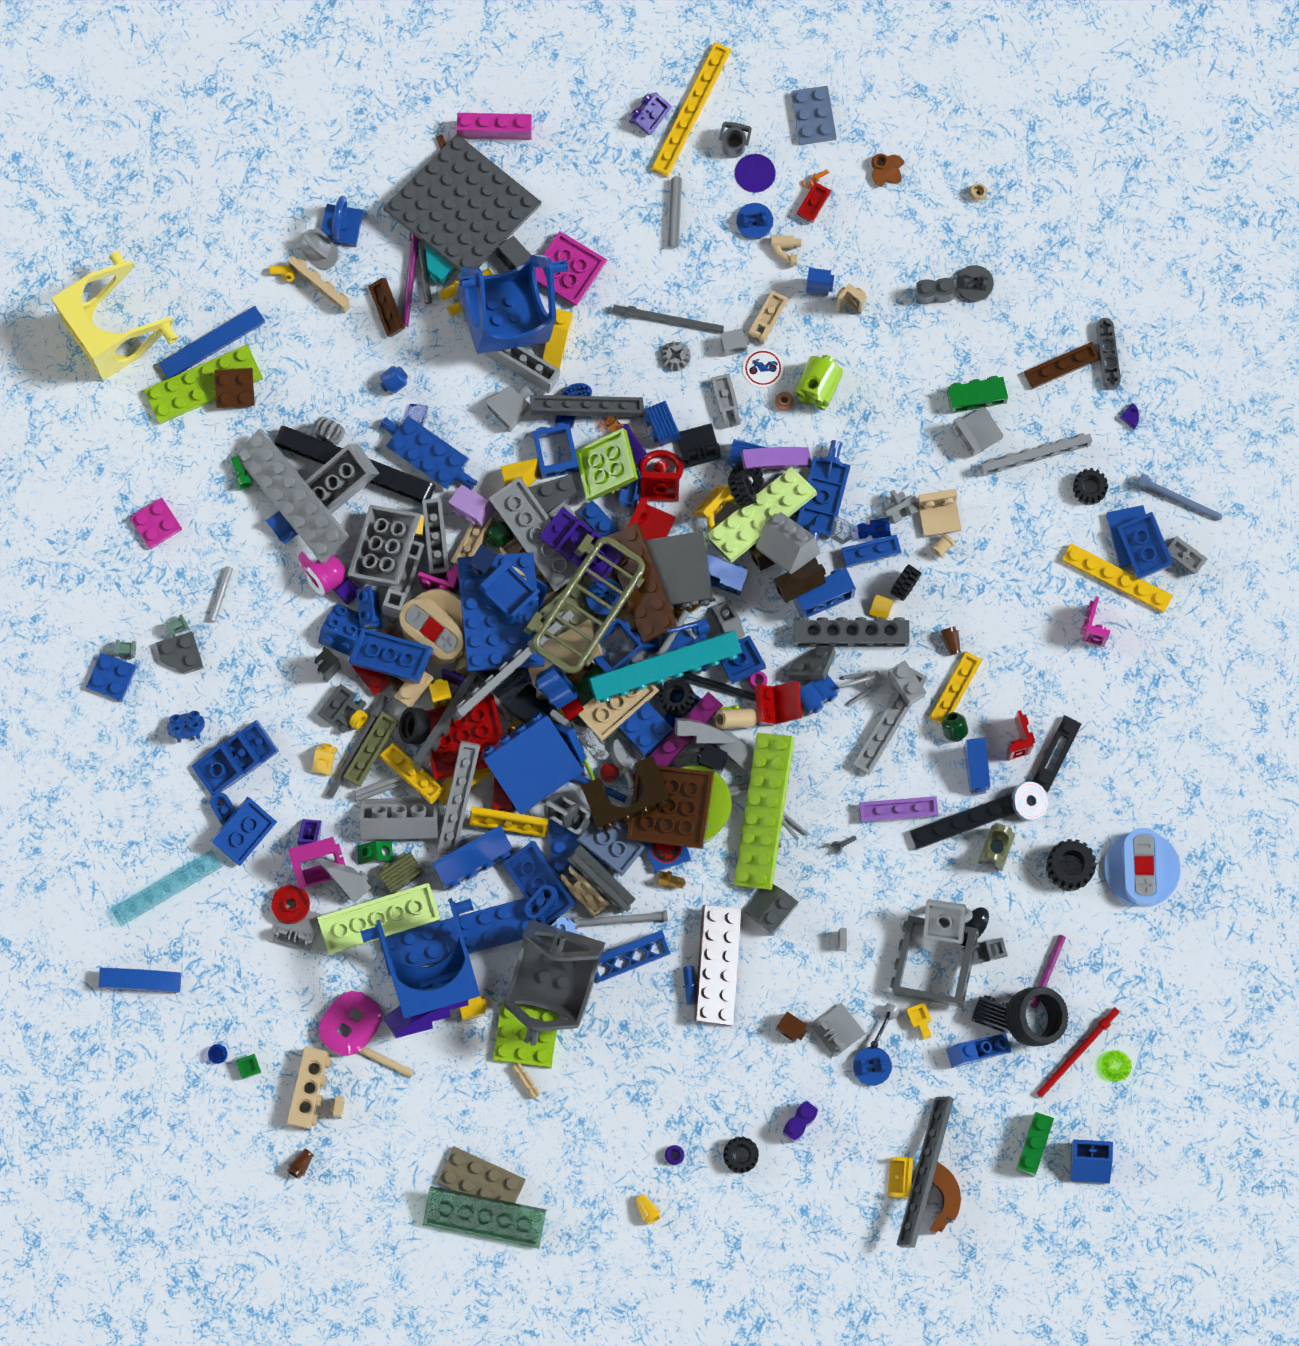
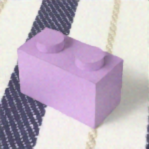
M463 485L458 488L448 502L453 508L451 511L458 517L464 516L470 524H478L481 527L496 510L488 499Z

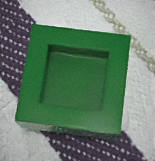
M255 1054L236 1060L243 1080L262 1073Z

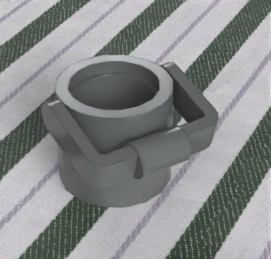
M723 122L719 140L722 141L724 154L731 158L740 157L745 152L746 146L749 145L752 128L741 123Z

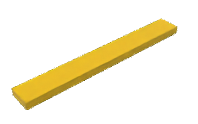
M714 42L651 168L652 171L669 177L731 53L730 48Z

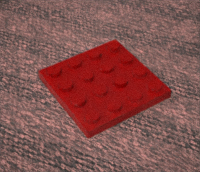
M493 694L487 695L462 719H457L455 722L452 721L449 733L446 737H442L438 750L436 752L433 751L431 754L430 763L435 781L453 776L460 741L480 744L475 771L488 768L480 755L485 748L491 745L494 746L504 736ZM448 705L426 710L430 718L429 734Z

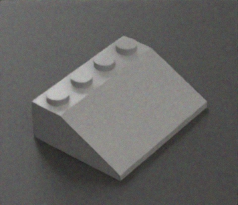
M370 505L347 576L356 583L370 586H399L421 514Z

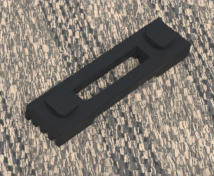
M1064 715L1032 782L1042 786L1046 792L1049 791L1082 723ZM1063 736L1068 740L1053 770L1050 771L1045 767L1060 737Z

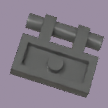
M340 684L317 714L332 726L337 721L341 722L342 724L338 730L344 734L347 729L352 727L349 724L352 715L358 710H363L367 703L361 699L355 704L353 700L356 694ZM349 707L352 709V711L347 716V718H345L342 714Z

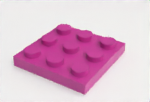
M561 231L558 232L543 256L550 257L552 262L567 260L568 271L554 273L555 294L576 307L607 262V259ZM536 267L537 283L547 289V279L544 270Z

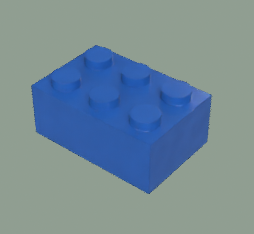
M837 568L831 571V575L825 577V584L793 599L800 617L808 618L854 598L856 587L847 568L842 570Z

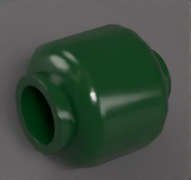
M497 520L486 530L488 536L486 541L492 547L496 545L498 548H502L514 537L505 521Z
M952 712L947 714L942 720V729L946 739L959 742L967 736L968 725L963 715Z

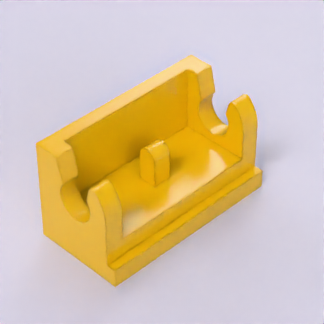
M890 1158L888 1198L909 1199L913 1158Z

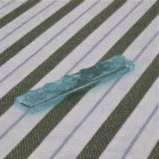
M210 850L111 908V911L120 926H123L222 868L214 852Z

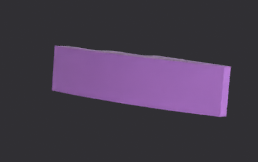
M769 447L746 449L740 452L744 470L759 468L760 470H785L790 467L801 468L812 465L808 447Z

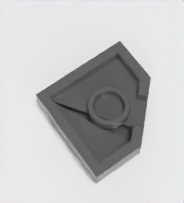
M192 631L156 643L162 663L170 665L184 674L204 669Z
M816 647L794 660L788 672L789 679L825 680L836 654L834 647Z

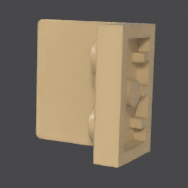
M956 489L918 495L917 503L925 537L961 531L956 503Z

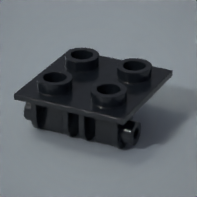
M712 423L679 432L681 439L677 440L685 468L722 459L720 446L717 443Z

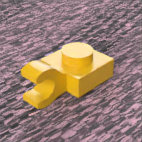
M925 1002L906 1009L913 1029L919 1027L923 1040L930 1038L931 1032L927 1023L932 1020Z

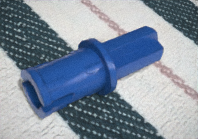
M694 966L683 967L685 984L683 988H685L686 1005H692L691 996L693 997V1004H695L696 1000Z

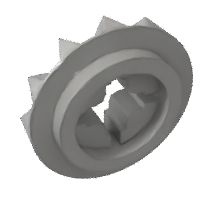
M672 341L666 344L661 351V361L670 370L684 369L691 359V352L688 346L681 341ZM672 351L675 353L681 351L679 354L680 360L676 357L671 359Z

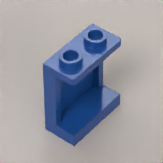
M507 558L478 589L512 621L515 617L519 619L526 612L524 608L528 604L532 606L539 599L537 595L540 590L538 588L535 590L512 567L513 563Z

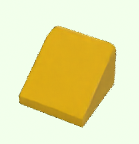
M876 594L869 615L876 618L884 617L887 620L894 601Z

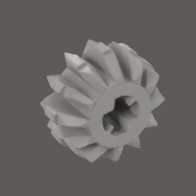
M325 416L319 417L312 429L313 434L317 438L333 445H338L345 434L344 427Z

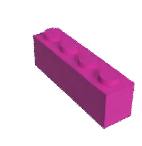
M457 113V135L462 138L532 140V114Z

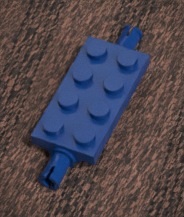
M407 416L400 426L388 419V417L383 419L388 426L383 422L380 423L379 427L393 435L386 447L448 490L454 482H460L470 490H473L474 487L468 482L476 486L478 481L465 473L464 470L465 465L470 459L411 417Z
M831 440L828 456H825V458L813 457L807 482L817 491V495L800 508L797 524L814 535L817 541L819 535L833 537L851 466L840 461L839 455L843 443L838 441L835 448L836 440Z

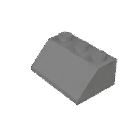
M782 512L765 523L756 544L758 551L790 574L820 554L816 537Z

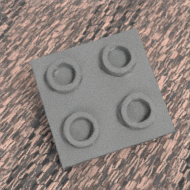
M286 905V908H287V909H288V908H291V909H294V908H295L294 906ZM309 911L305 919L296 924H286L278 921L277 927L274 929L273 941L310 951L319 923L317 917H320L321 914Z
M842 1003L824 1017L819 1018L811 1026L834 1057L838 1056L866 1034Z

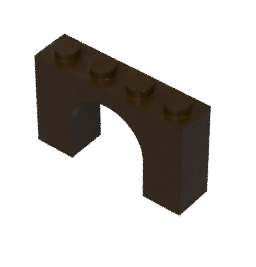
M756 544L749 549L752 560L760 571L776 564L758 551ZM815 557L794 573L786 572L773 580L777 593L787 603L825 584L824 575L826 571L822 564H818Z
M653 756L635 763L643 784V791L640 799L632 806L617 807L613 805L609 800L603 782L599 778L581 785L597 828L600 831H610L615 828L614 825L629 823L633 820V817L638 815L640 817L646 816L651 813L650 810L665 808L669 805V802H672L657 761Z

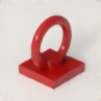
M667 450L649 452L639 462L638 471H640L641 497L648 499V501L679 502V480L684 471L681 459L673 452ZM664 457L674 462L676 472L646 471V465L654 458Z

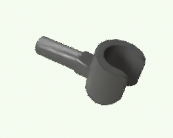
M853 836L842 842L834 841L831 843V847L839 844V850L834 853H841L843 847L857 840V838Z

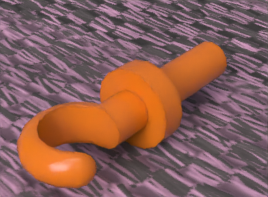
M826 169L817 175L814 173L813 177L810 178L811 184L805 185V180H802V185L805 188L812 187L814 181L819 182V178L829 173Z

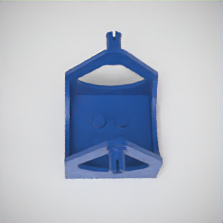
M533 254L521 266L505 273L483 276L480 268L462 267L457 294L477 354L549 342L556 319L554 273L568 271L566 259L552 262L550 257ZM536 267L544 270L547 279L549 313L546 312L539 295Z
M452 898L448 899L459 935L458 941L452 952L445 959L431 966L411 967L397 961L390 953L380 919L376 920L377 924H375V927L360 930L364 943L377 938L382 941L404 1019L480 996L458 920L459 914L474 910L471 898L457 903Z

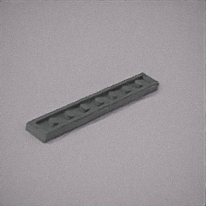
M950 1096L935 1097L896 1244L901 1248H915L954 1101Z

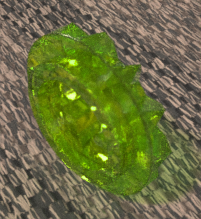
M1120 1050L1109 1051L1101 1059V1072L1110 1081H1122L1131 1072V1060L1126 1053ZM1113 1058L1117 1063H1124L1119 1067V1073L1115 1068L1109 1069L1113 1065Z

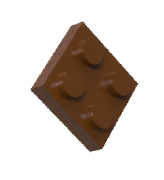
M252 367L214 370L217 408L255 406Z

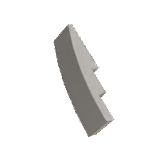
M712 718L707 724L716 727L714 718ZM720 729L733 737L735 743L711 744L727 752L728 758L748 773L752 767L754 752L728 729Z

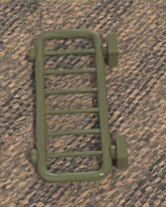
M587 534L583 538L574 554L581 557L585 553L587 556L543 623L540 621L543 615L536 612L523 630L528 635L535 631L536 634L532 640L534 650L567 673H577L584 665L588 667L594 659L591 654L633 589L635 587L639 589L645 580L642 578L645 571L643 559L611 537H601L594 545L591 544L594 539L591 535ZM604 544H608L634 561L638 566L633 576L599 554L600 548ZM595 556L631 579L624 591H621L588 569ZM585 571L620 594L613 607L578 584ZM575 587L611 610L603 623L568 600ZM565 602L600 625L593 638L557 615ZM555 618L590 641L583 654L547 631ZM544 634L580 657L578 662L574 666H570L542 648L540 641Z

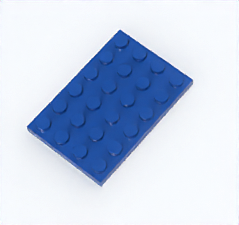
M534 552L497 555L484 577H477L469 571L470 569L467 566L472 557L457 558L467 672L499 670L505 662L510 664L514 660L512 656L520 649L524 651L529 647L527 643L534 637L536 632L533 631L528 635L523 630L536 612L540 613L538 600L532 606L528 604L524 608L526 612L519 619L515 617L511 621L478 588L508 558L513 563L512 566L521 570L527 582L536 590ZM535 652L517 669L544 667V658Z

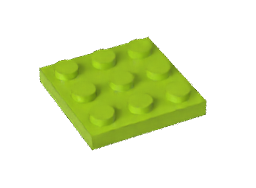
M624 428L575 450L585 497L589 502L638 480L627 430Z
M501 1002L493 1061L552 1068L557 1030L540 1031L536 1045H530L531 1041H529V1044H526L524 1039L528 1028L503 1006L504 1002ZM516 1004L532 1018L541 1021H558L559 1014L537 1006Z

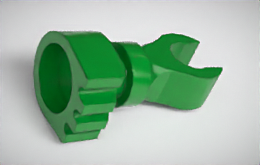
M239 456L232 457L231 460L236 471L235 476L237 479L235 482L237 488L242 490L253 486L250 476L243 469Z

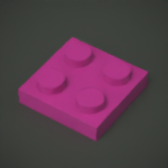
M162 497L130 517L150 550L183 530Z

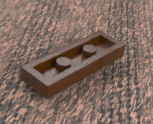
M380 278L368 287L387 337H393L404 330L405 326L387 279Z

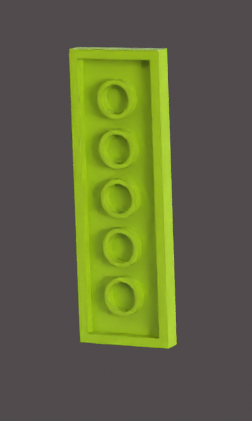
M247 344L144 389L159 424H162L216 400L214 370L252 367L253 383L262 380L263 377Z

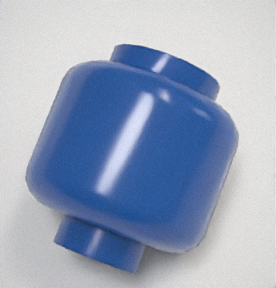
M391 366L380 375L382 381L380 386L385 392L390 391L396 394L408 383V375L400 366Z

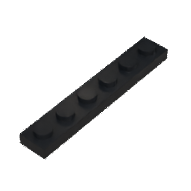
M1012 794L911 830L909 833L916 850L1016 814L1012 807Z

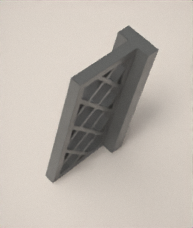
M579 845L567 857V860L622 913L624 911L628 912L636 898L582 845Z

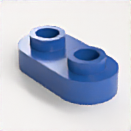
M216 793L211 797L210 805L223 826L227 818L235 812V808L224 793ZM224 801V805L221 807L217 806V803Z
M552 885L541 886L525 904V914L531 919L542 917L558 897L556 888ZM547 891H550L551 893L550 898L546 897ZM535 905L539 908L538 912L533 910Z

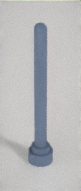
M1141 474L1136 485L1137 488L1142 490L1149 488L1213 519H1222L1221 513L1152 482L1148 475Z

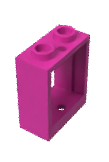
M334 837L288 849L299 889L333 880L321 865L302 870L300 862L333 853L335 859L333 862L345 865L343 856L339 857V855H342L340 844H335Z

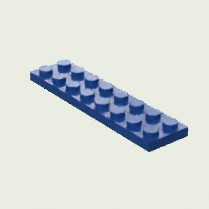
M526 898L458 916L468 954L523 940V931L530 920L536 921V919H531L525 914L524 907L528 902ZM449 918L387 936L386 940L391 955L397 961L411 967H424L445 959L454 949L459 935L454 918ZM380 939L389 976H391L382 941Z

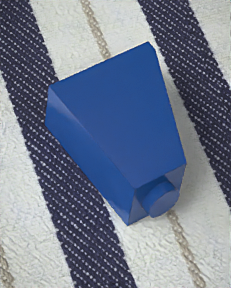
M986 737L967 739L963 748L970 793L975 792L976 795L985 794L991 787Z

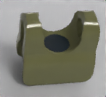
M999 823L991 826L978 863H987L990 860L995 863L994 866L1003 871L1015 838L1012 828Z

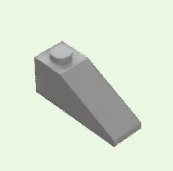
M321 858L317 860L343 893L354 903L371 888L367 882L369 878L362 871L358 873L350 866Z

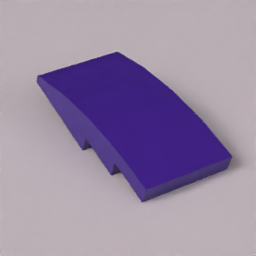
M562 507L539 538L579 568L587 554L584 553L579 557L574 552L587 534L594 537L591 544L594 545L602 536ZM604 544L598 551L599 554L614 564H617L623 557L622 553L608 544ZM595 556L588 569L605 579L613 570V567ZM585 571V573L588 576L597 581L599 584H602L601 581H599L598 579H596L595 577H593Z
M468 1000L405 1019L401 1006H398L384 1016V1021L394 1037L399 1038L433 1029V1021L451 1017L450 1010L468 1006L469 1004Z

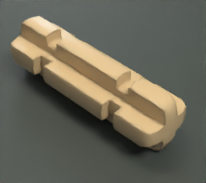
M521 1063L514 1065L512 1071L515 1075H518L517 1078L525 1090H528L529 1096L532 1099L538 1097L540 1091L537 1087H534V1082L527 1072H524Z

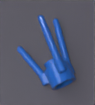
M703 618L668 629L667 633L692 628L693 634L699 636L689 643L692 644L706 639V634L710 633V627L707 620Z

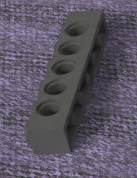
M801 617L798 620H794V647H909L910 643L909 620H905L903 617H896L893 620H886L884 617H877L874 620H867L864 617H858L855 620H847L845 617H839L836 620H828L825 617L809 620V618ZM815 628L818 630V634L810 635L808 630ZM834 628L838 633L836 635H829L827 630ZM848 628H853L856 630L857 633L855 635H849L847 634L846 630ZM867 628H873L876 633L874 635H868L865 632V630ZM892 628L895 633L887 635L884 630Z

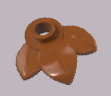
M882 153L876 154L871 161L874 169L872 173L874 182L879 187H882L886 181L900 183L902 176L899 167L905 161L895 154L889 156ZM882 161L884 165L879 166L877 162Z

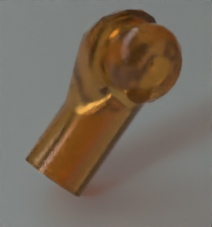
M605 417L604 423L612 433L624 425L620 424L615 417Z

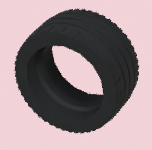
M1031 987L1017 992L1009 1001L1005 1014L1006 1024L1012 1037L1023 1045L1033 1047L1049 1045L1059 1040L1067 1029L1069 1019L1064 999L1055 990L1047 987ZM1034 997L1043 1003L1048 1014V1024L1040 1036L1030 1029L1026 1019L1027 1006Z

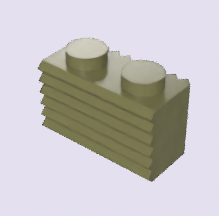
M403 852L396 857V862L391 865L387 863L379 869L381 872L378 875L391 894L396 893L424 874L411 852L408 854Z

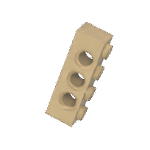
M305 1046L287 1120L289 1126L312 1130V1126H316L318 1120L316 1109L321 1106L323 1095H320L322 1087L325 1088L327 1076L324 1075L326 1068H330L332 1057H329L328 1051ZM311 1066H320V1071L317 1074H311L309 1071ZM308 1084L315 1085V1091L311 1094L305 1092V1087ZM304 1103L311 1105V1109L307 1113H303L300 1110Z

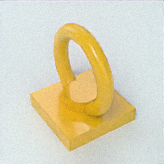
M717 485L692 512L697 518L707 519L710 531L716 527L714 515L726 505V502L737 505L734 497L729 495L731 493L729 485Z

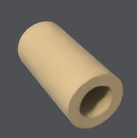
M752 708L718 710L714 721L718 729L751 728L756 725L757 713Z

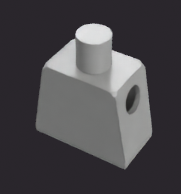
M510 385L486 400V408L511 432L528 411L529 403L525 399L532 392L526 385L518 391Z

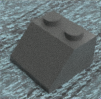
M773 884L772 890L761 889L743 912L774 936L798 906V901Z

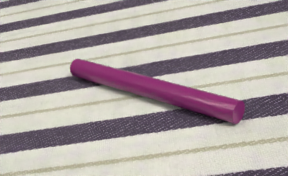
M1058 936L1038 987L1047 986L1065 942V936ZM1034 997L1030 1006L1037 1009L1040 1000Z

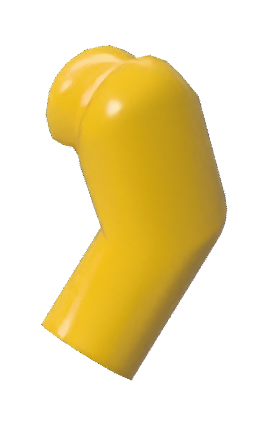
M288 265L270 266V275H281L287 282L295 280V272Z

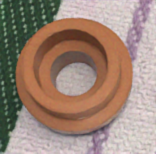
M781 392L776 396L775 404L780 410L786 411L792 408L794 398L788 392ZM786 398L788 402L782 403L781 399Z

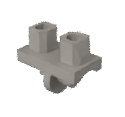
M895 490L890 491L891 497L886 502L888 505L893 502L894 504L881 510L883 515L887 516L892 524H895L902 520L899 510L904 508L908 516L918 512L915 503L918 500L915 495H910L900 500L905 496L904 492L902 491L897 494Z

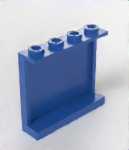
M544 712L534 714L529 722L518 725L513 733L502 736L497 744L488 746L480 755L519 814H523L584 771L548 715Z

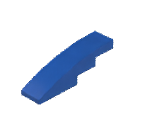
M100 968L98 987L130 991L179 993L181 973L143 969Z

